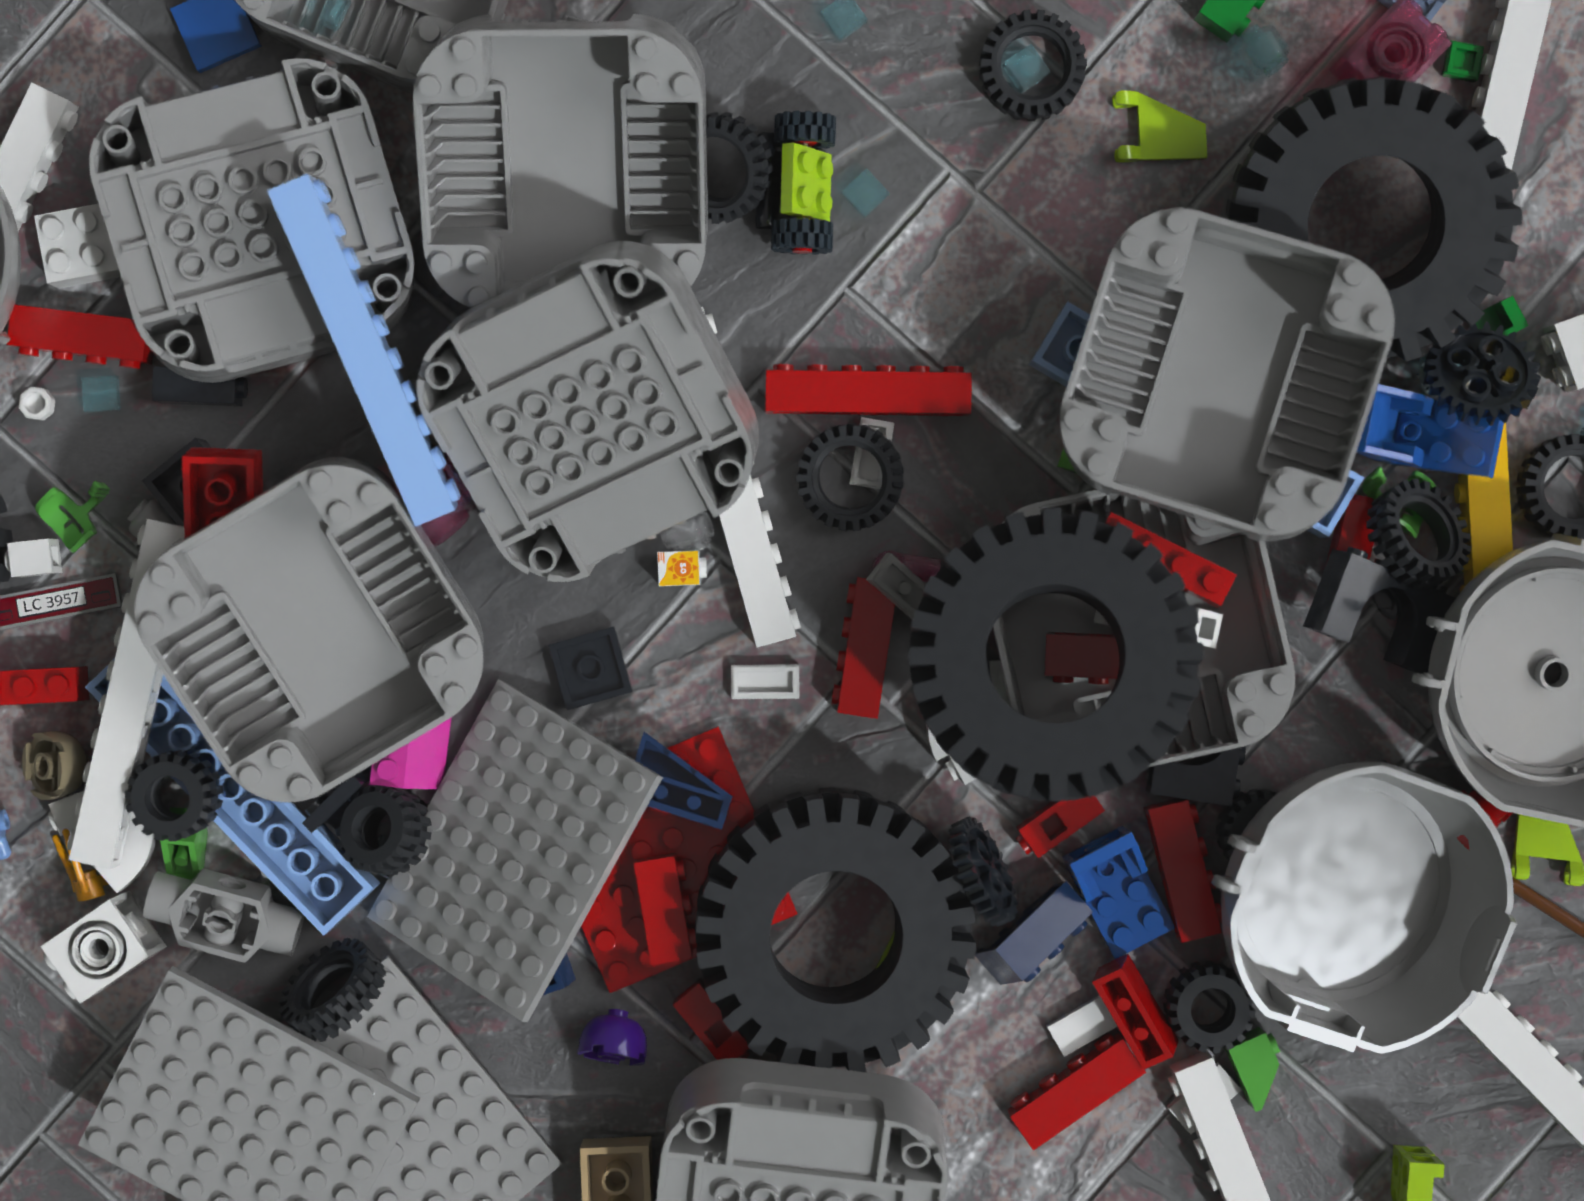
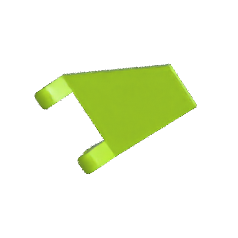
M1122 90L1112 96V106L1115 109L1137 107L1138 146H1119L1114 152L1115 162L1127 163L1207 158L1205 123L1136 91Z
M1517 814L1514 853L1511 861L1512 877L1522 880L1529 878V856L1567 861L1563 875L1564 884L1582 886L1584 884L1583 861L1569 825Z

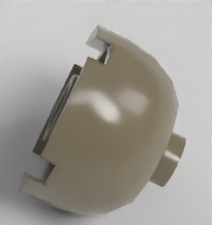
M62 731L34 733L32 735L34 737L33 741L25 744L22 755L25 781L31 780L35 789L30 790L31 793L40 800H51L69 796L83 784L84 769L89 762L85 749L77 738Z

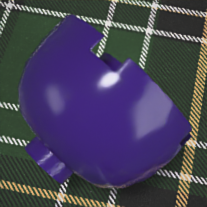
M609 1009L608 1015L594 1017L583 1028L577 1054H584V1058L619 1065L620 1061L630 1059L629 1066L645 1064L647 1053V1037L641 1025L637 1021L628 1018L629 1012L620 1009Z

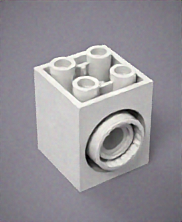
M1584 314L1543 328L1545 335L1541 336V343L1547 356L1552 354L1556 365L1552 369L1555 382L1559 388L1564 387L1565 392L1584 388Z
M127 891L109 899L40 947L45 952L43 957L47 965L52 970H57L64 980L63 987L66 993L72 999H77L79 1003H82L118 981L167 946L150 921L143 918L142 909L131 893Z

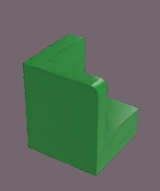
M1513 295L1482 310L1485 314L1475 323L1478 329H1483L1484 324L1489 322L1491 331H1496L1501 325L1503 326V335L1505 336L1529 326Z

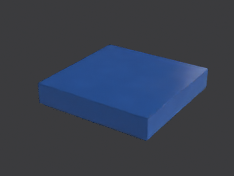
M188 0L170 8L196 70L199 73L262 47L249 15L235 0Z

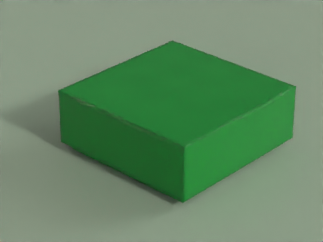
M1450 40L1447 44L1441 76L1475 83L1479 77L1484 46Z

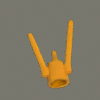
M64 828L62 834L67 847L70 832L67 828ZM57 834L53 835L52 840L71 881L73 892H76L77 901H87L105 895L103 886L109 885V883L101 874L96 873V869L83 871L80 862L70 861Z

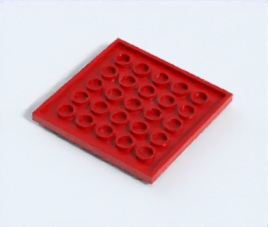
M719 726L667 747V749L732 796L722 830L647 806L581 925L609 993H613L697 957V950L695 948L693 949L691 959L651 965L634 861L636 859L676 853L677 861L684 860L687 880L681 881L683 895L689 894L691 899L692 914L687 915L689 928H695L698 893L700 886L704 885L708 875V865L715 853L719 854L725 847L727 836L737 825L741 828L753 819V812H755ZM789 892L778 905L771 925L798 914Z

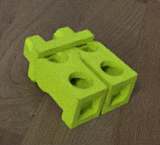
M1393 1145L1390 1191L1392 1200L1432 1201L1434 1177L1444 1178L1445 1164L1428 1147Z

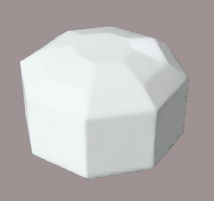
M29 387L20 394L18 408L26 418L44 421L54 413L55 398L48 389Z

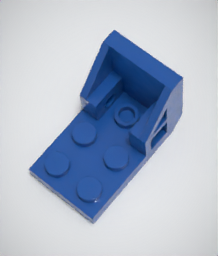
M1378 384L1356 452L1375 461L1392 465L1493 478L1504 423L1497 416L1493 426L1488 424L1486 418H1481L1479 424L1475 425L1473 416L1469 415L1462 422L1460 421L1461 412L1456 411L1451 415L1447 414L1448 404L1437 406L1438 400H1434L1427 395Z
M1120 826L1062 856L1084 902L1093 911L1091 916L1114 959L1175 929L1147 874L1148 869L1138 843L1132 832L1124 826Z

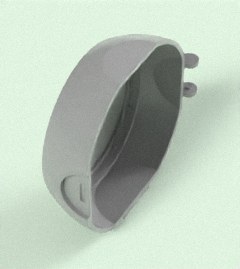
M1554 533L1551 539L1533 542L1515 549L1483 569L1454 599L1444 618L1427 617L1426 624L1438 630L1431 650L1428 673H1424V675L1413 674L1411 682L1428 686L1429 704L1438 738L1455 768L1478 794L1502 811L1584 828V539ZM1558 662L1562 669L1561 676L1556 683L1548 685L1544 678V672L1550 664Z

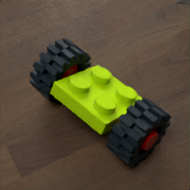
M786 111L777 113L774 116V145L782 147L780 213L796 217L772 221L771 250L774 252L794 255H819V253L827 254L833 251V223L830 222V211L832 209V154L819 150L835 146L836 116L829 113L822 114L819 111L815 113L811 111Z

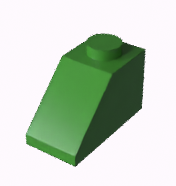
M170 807L169 811L183 815L187 808ZM207 827L185 839L182 838L178 841L169 842L167 838L160 841L167 874L192 880L204 868L208 836Z
M1260 1027L1243 1033L1246 1038L1241 1043L1238 1040L1232 1043L1234 1048L1227 1050L1224 1047L1246 1099L1255 1112L1262 1110L1280 1065L1275 1055L1280 1052L1274 1036L1272 1033L1267 1035Z

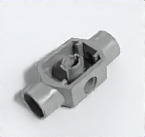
M204 868L192 880L157 871L149 887L143 909V918L172 925L179 946L246 963L258 949L292 957L305 918L297 908L274 902L270 886Z

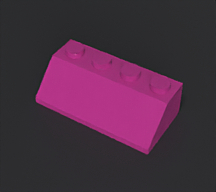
M452 717L372 764L369 785L403 789H438L446 774Z

